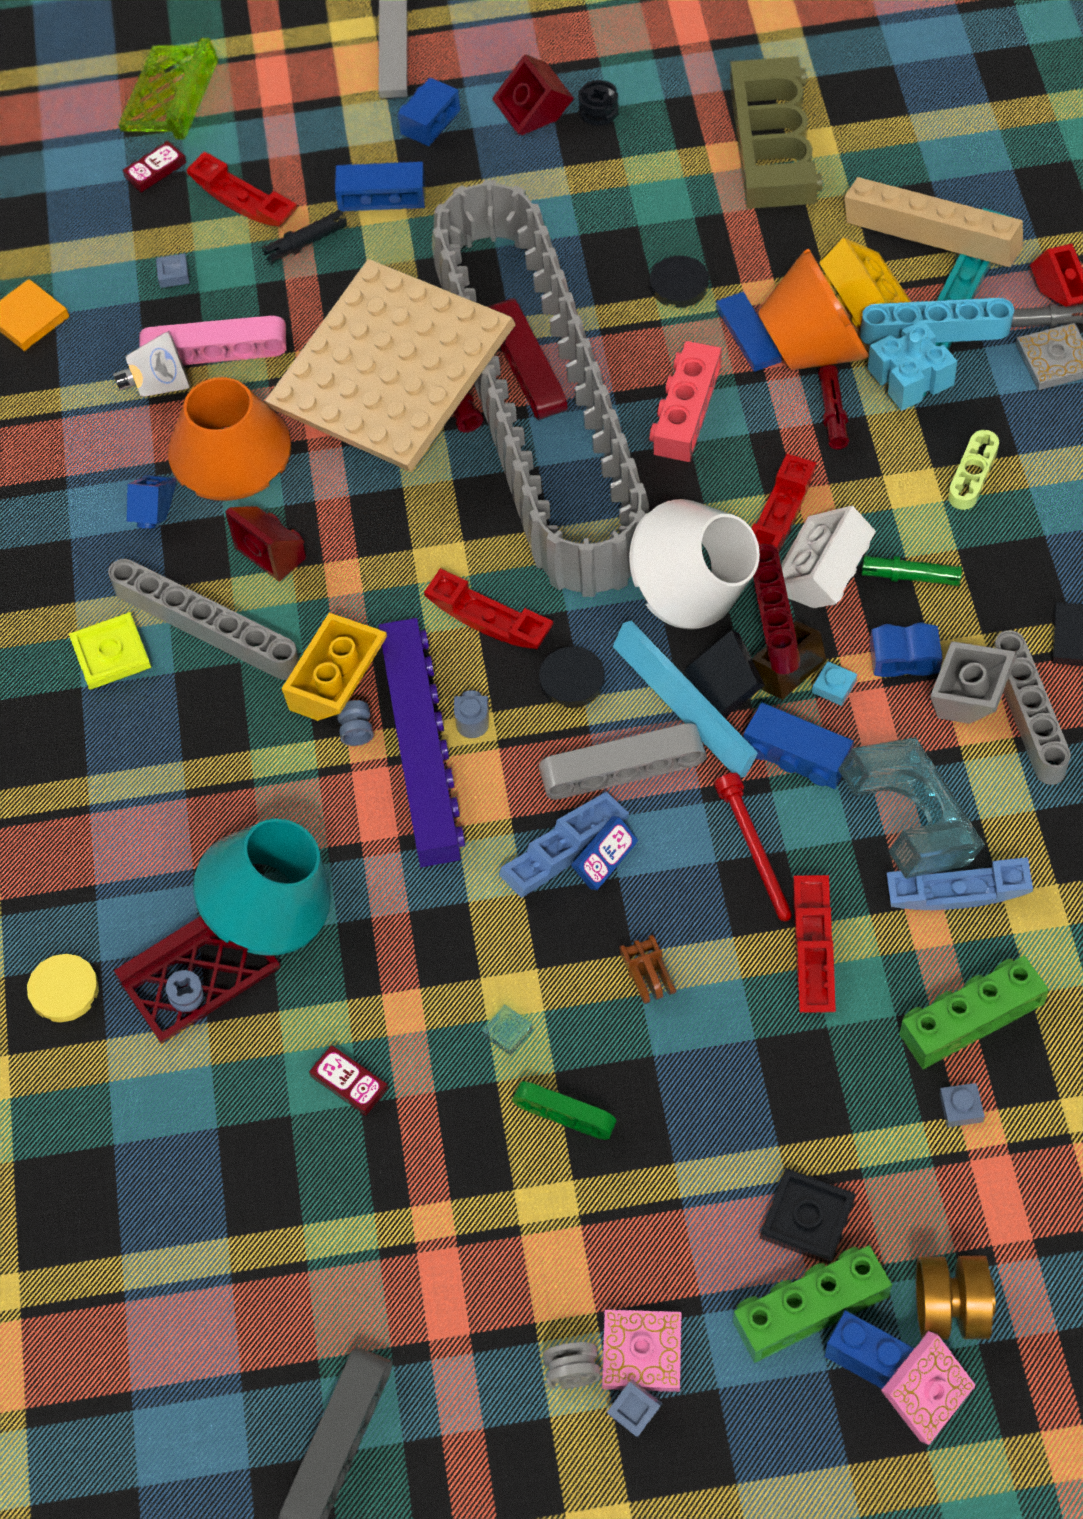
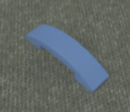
M1028 857L992 861V868L926 875L922 874V869L887 872L891 907L902 909L948 910L970 908L1014 899L1033 892Z

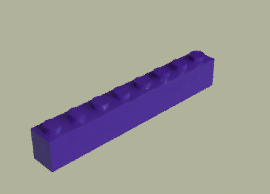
M417 618L378 624L379 630L387 633L382 649L420 868L460 861L459 847H465L462 826L455 827L453 819L460 817L457 797H449L448 789L455 787L451 768L444 769L443 760H448L449 754L446 740L439 741L438 732L444 731L441 711L434 712L433 704L439 703L436 684L429 685L428 677L434 676L431 656L424 657L423 653L424 649H429L426 629L419 630Z

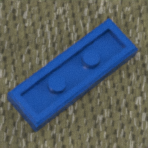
M744 291L716 301L717 311L753 372L782 362V355Z

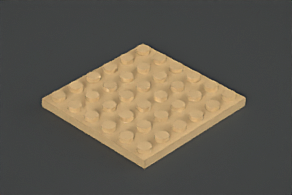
M368 259L266 398L265 402L275 411L412 472L516 324L513 318Z

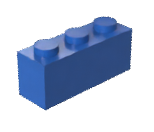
M423 162L336 165L335 194L338 209L342 212L425 208Z
M762 702L744 732V739L758 752L755 759H765L778 765L786 772H795L805 776L819 786H828L836 789L852 759L853 740Z

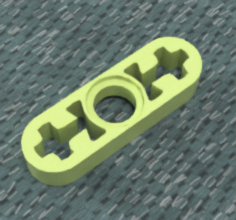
M980 430L972 435L950 485L948 499L953 507L966 510L976 504L998 452L999 439L995 433L988 430ZM987 444L983 456L978 454L979 447ZM969 465H977L982 469V472L970 474L965 468ZM964 485H969L968 493L965 496H960L959 494L962 493Z

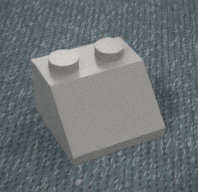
M951 641L930 696L937 717L939 719L971 724L996 712L1017 656L1016 651Z

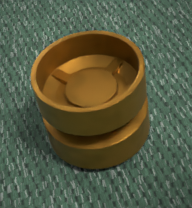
M944 1256L917 1258L916 1303L921 1339L930 1331L938 1334L941 1340H948L952 1328V1318H957L959 1331L963 1339H990L992 1321L995 1316V1289L993 1279L990 1277L986 1256H959L955 1269V1278H950L948 1264Z

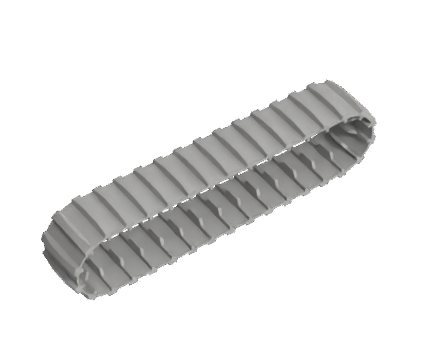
M484 180L482 184L469 187L462 185L454 189L453 195L444 204H438L434 211L432 250L434 266L441 288L477 303L475 289L464 288L469 285L467 266H457L462 263L460 249L464 245L468 248L472 247V241L491 237L492 242H496V237L515 241V247L519 249H528L525 252L527 270H537L533 274L535 292H545L541 296L543 314H553V317L549 318L551 337H561V340L558 341L559 359L569 360V363L566 364L568 383H578V386L575 387L576 405L586 406V410L583 411L585 429H595V434L592 435L593 452L604 453V458L601 459L603 478H613V483L610 484L611 501L622 503V508L619 509V535L614 530L611 532V539L603 542L589 544V538H584V544L571 542L563 539V533L558 530L557 525H547L546 520L551 518L550 504L548 500H538V495L542 493L540 475H529V471L533 469L532 452L521 451V446L525 445L523 427L512 426V423L517 421L515 403H504V400L509 398L506 379H496V376L501 374L498 356H493L474 385L511 494H513V499L536 567L543 568L544 572L549 576L550 585L558 590L566 588L581 592L582 597H595L597 592L612 588L619 591L628 585V579L632 576L629 563L631 540L638 523L646 513H649L648 498L643 483H640L634 459L631 458L624 433H621L615 409H612L608 389L603 383L601 371L597 361L594 359L589 339L586 338L580 315L577 314L573 296L569 292L555 248L552 247L547 227L544 226L538 204H532L526 196L525 190L517 185L509 187L497 184L495 180Z

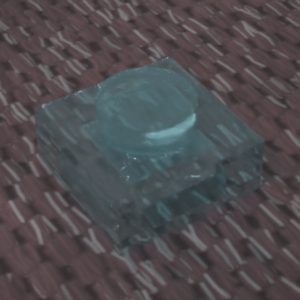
M504 1004L482 1032L486 1039L511 1056L533 1031V1024Z

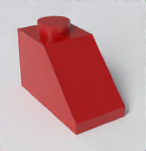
M1073 244L1047 249L1030 264L1041 293L1065 307L1083 303V269Z

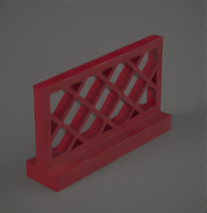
M199 916L115 969L114 973L117 981L123 990L126 991L160 1044H163L281 968L275 956L264 955L269 964L258 971L244 969L248 949L234 942L226 943L222 939H215L218 936ZM205 944L219 946L215 963L196 960L198 949ZM224 947L243 951L240 967L220 964ZM192 953L191 959L185 958ZM179 963L189 965L188 971L193 972L194 966L213 969L210 987L202 985L203 992L208 993L204 1006L191 1012H181L173 1008L171 1004L160 1003L164 985L168 981L166 977L169 967ZM218 971L238 974L236 985L229 990L215 988ZM162 972L161 978L155 977ZM243 975L249 976L242 981ZM145 982L159 984L155 1001L140 999L134 989ZM213 994L220 995L212 1000ZM146 1007L153 1008L152 1016ZM158 1010L178 1012L176 1023L162 1032L156 1023ZM183 1013L190 1014L184 1019H182Z

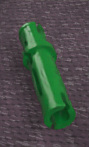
M864 555L862 576L890 578L891 582H897L898 579L960 586L962 566L900 560V556H894L893 559Z

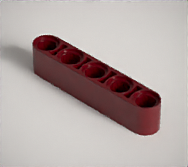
M511 298L487 306L512 317L516 324L501 344L500 349L536 419L539 421L567 411L568 405L565 394L516 299Z
M770 544L759 545V564L753 579L772 670L778 674H789L796 671L801 664L795 628L778 549Z

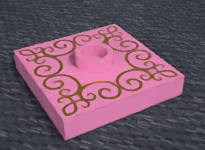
M605 1310L602 1388L607 1390H623L632 1379L646 1391L680 1392L681 1312Z
M928 1331L881 1391L921 1442L929 1445L976 1385L938 1334Z

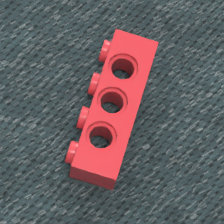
M685 341L682 353H676L673 367L676 371L674 376L669 375L665 392L668 395L666 400H660L657 414L659 421L658 424L653 423L650 430L649 441L654 442V455L686 462L691 461L721 369L722 348Z

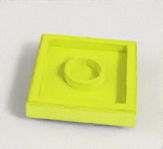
M131 612L69 633L89 690L151 668Z

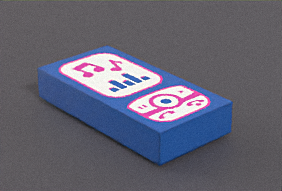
M612 816L571 866L590 889L598 890L639 840L619 816Z

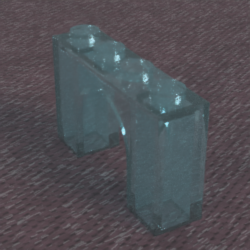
M916 737L853 748L839 767V772L854 796L880 791H893L911 799L924 812L929 825L904 830L889 849L890 855L905 879L969 866L985 846Z

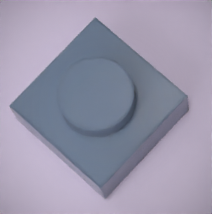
M185 253L156 258L160 288L190 283Z
M977 1083L940 1088L939 1095L947 1127L983 1123L985 1116Z
M631 1379L606 1413L638 1437L663 1403Z

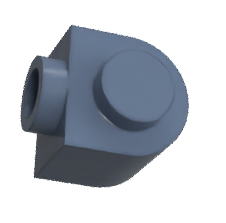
M470 690L464 692L462 696H454L456 728L462 736L478 738L488 730V696H482L478 691Z

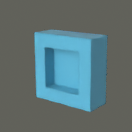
M827 661L813 684L812 693L842 706L857 682V674Z

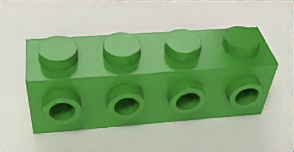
M1025 955L1014 961L1013 959H1007L1001 962L994 969V972L984 977L977 975L966 982L964 988L954 993L952 991L944 992L934 1000V1004L924 1009L917 1007L909 1011L903 1017L899 1035L921 1068L925 1069L1045 1004L1049 988Z
M870 1245L860 1250L858 1247H852L838 1256V1261L827 1266L824 1263L817 1264L804 1273L805 1277L791 1282L790 1279L784 1280L776 1284L770 1290V1294L760 1299L757 1296H752L737 1305V1310L733 1314V1324L754 1363L838 1323L845 1310L854 1315L890 1296L892 1284Z

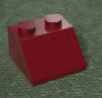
M524 54L492 98L519 135L527 134L557 121L574 99L548 63Z
M257 506L229 507L225 511L235 549L278 582L306 559L303 546L304 540L301 535L293 529L288 530L274 514H267Z

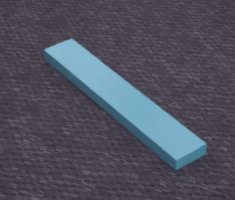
M632 620L623 623L613 648L685 724L691 723L697 726L702 742L731 773H738L740 778L745 777L758 752Z

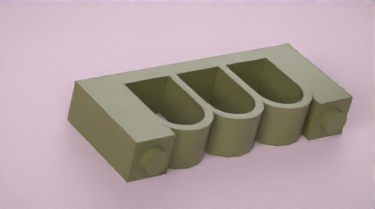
M799 56L730 61V88L746 209L816 204L817 191H822V174L816 173L815 161H812L813 148L807 140L808 117L805 111L802 110L804 91L802 86L806 85L805 68H800ZM765 100L788 101L781 104L748 106L747 103ZM770 129H790L793 131L789 133L753 136L751 133V131ZM781 158L798 160V162L758 166H756L755 160Z

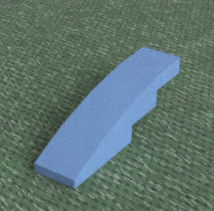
M606 791L557 819L553 830L530 842L526 853L501 867L499 876L522 898L570 866L612 816H619L624 821L628 818L629 812Z

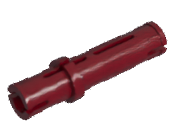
M825 365L818 372L825 410L823 424L828 430L829 446L833 449H843L848 446L849 442L846 429L848 415L843 410L838 369L834 365Z

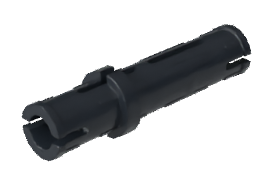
M338 209L334 213L295 232L289 231L284 234L283 238L263 246L264 256L270 254L266 258L270 264L291 253L296 255L301 252V248L341 228L347 227L346 218L340 219L343 213Z

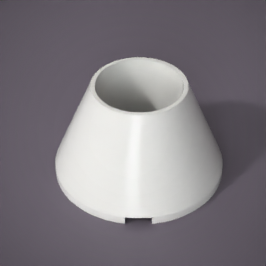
M676 499L658 505L642 517L632 536L629 563L635 587L639 586L648 602L645 605L655 616L677 628L699 629L716 623L729 612L755 574L760 554L758 541L753 530L741 518L695 501ZM702 544L705 546L711 560V571L708 569L702 555Z

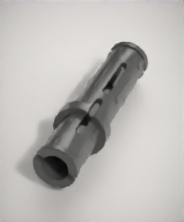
M1054 303L1049 304L1048 307L1014 309L1011 327L1049 325L1050 328H1056L1058 324H1083V315L1072 316L1073 313H1083V304L1065 307L1057 306Z

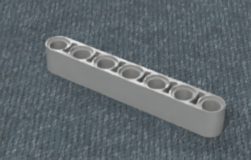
M119 559L109 567L108 574L116 596L121 600L278 679L287 680L299 661L297 648L290 639L132 560Z

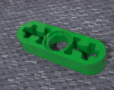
M521 1081L518 1084L512 1098L516 1106L527 1112L598 1139H609L617 1122L613 1115L600 1108L526 1081Z

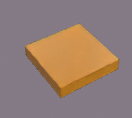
M30 279L0 300V332L23 351L27 350L69 317L68 311L63 305Z

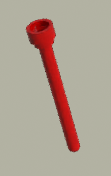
M738 773L725 774L714 782L715 789L719 798L724 799L731 806L778 918L781 921H788L792 916L791 910L742 800L744 795L743 782Z

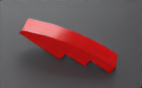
M829 875L794 876V920L799 1013H835L834 948L832 941Z

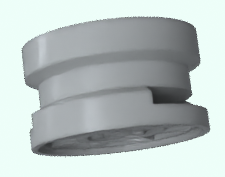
M572 1342L557 1345L544 1351L543 1362L549 1369V1372L546 1374L547 1386L554 1389L556 1388V1383L561 1384V1389H571L598 1381L601 1378L599 1366L594 1361L597 1358L596 1345L590 1342Z

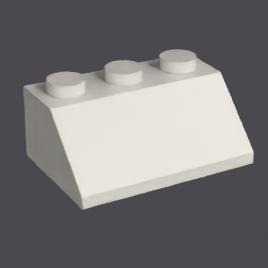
M853 505L808 516L781 564L789 599L812 608L831 606L841 600L847 583L856 573V567L863 554L869 549V543L876 532Z

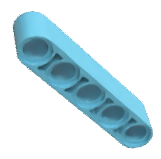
M1005 298L872 304L863 310L860 337L868 345L890 335L893 338L899 339L901 338L902 329L923 320L937 336L936 343L1003 339L1010 333L1014 306Z

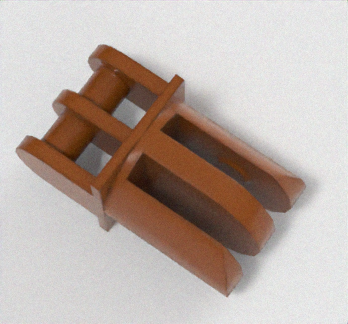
M653 934L648 936V940L639 942V940L633 941L634 945L629 947L619 946L621 956L629 972V978H633L644 1004L650 1003V997L642 976L645 977L654 999L663 998L662 987L655 970L658 971L667 994L672 995L676 993L675 986L662 959V949H659ZM649 950H652V951H653V952H651V953H649V954H646V955H645V953H644V952L649 951ZM638 955V958L630 959V957Z

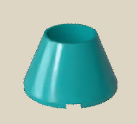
M286 819L264 820L219 839L203 854L193 880L195 903L207 926L226 943L230 940L237 945L247 948V952L252 954L282 955L302 948L317 936L329 914L330 888L319 847L313 836L304 827ZM252 864L272 866L285 874L291 883L285 884L271 881L262 876Z

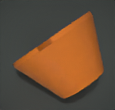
M806 249L758 310V314L790 370L860 361L869 358L867 350L810 249Z
M227 377L211 378L191 389L185 398L168 446L169 464L177 481L182 486L185 485L195 491L197 496L217 501L242 499L270 486L269 481L279 472L282 473L285 470L291 454L290 434L283 419L243 383Z

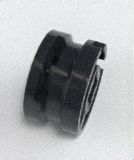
M594 80L580 88L578 93L579 114L584 122L590 125L602 126L611 123L617 118L619 113L618 93L612 83L604 80ZM597 117H602L603 120H600V121H599V120H596V118H597Z

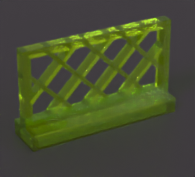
M200 38L197 45H153L118 123L121 131L172 132L175 139L186 138L219 60L210 38ZM159 56H169L163 61L157 63V59ZM187 56H192L190 60L184 63L180 61ZM175 63L178 65V67L167 73L163 71ZM160 73L161 76L148 83L149 78ZM184 73L181 80L176 83L172 82L173 79ZM166 83L170 85L158 93L155 91ZM149 93L153 95L152 97L139 103L140 98L144 97L145 95ZM176 93L174 99L170 100L167 103L163 101L167 97ZM157 103L161 105L159 108L153 110L150 113H147L146 111L147 109L156 105ZM140 113L144 115L136 121H131L133 117ZM167 113L166 121H154Z

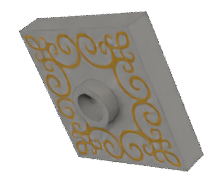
M1075 323L1017 337L1016 346L1038 390L1083 379V338Z

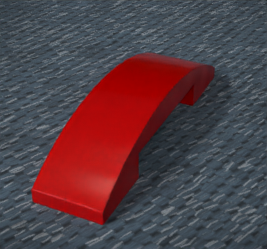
M205 151L186 169L187 174L215 199L235 212L259 223L280 226L297 208L295 202L273 191L268 195L229 173L226 163Z
M786 454L776 475L775 486L757 524L753 523L751 528L757 538L758 545L770 544L775 546L778 552L781 550L799 514L817 462Z
M441 568L424 591L426 598L450 616L485 635L512 645L538 649L553 626L552 620L524 608L522 613L469 589L468 581Z

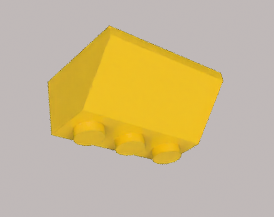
M844 237L819 263L825 272L824 276L828 283L838 292L837 298L839 302L849 309L852 314L851 320L859 329H861L863 310L867 306L872 304L911 302L878 252Z
M329 612L282 687L289 711L317 721L340 714L387 638V633Z

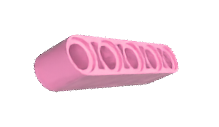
M277 316L155 326L145 328L139 333V347L161 334L170 331L183 365L275 357L282 355L287 347L286 323L281 317Z

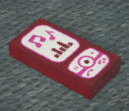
M166 141L122 171L124 177L140 192H143L186 164V158L169 141Z
M332 1045L309 1071L311 1078L365 1116L388 1090L387 1083Z

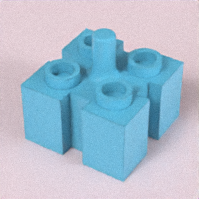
M923 320L902 329L901 338L896 339L890 335L871 344L869 349L868 370L880 385L889 384L888 395L901 411L923 401L924 392L929 390L932 395H935L954 386L958 361L944 345L935 346L937 336Z

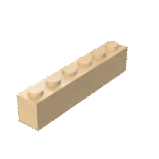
M857 177L844 196L846 220L849 224L1007 267L1012 266L1023 248V220Z

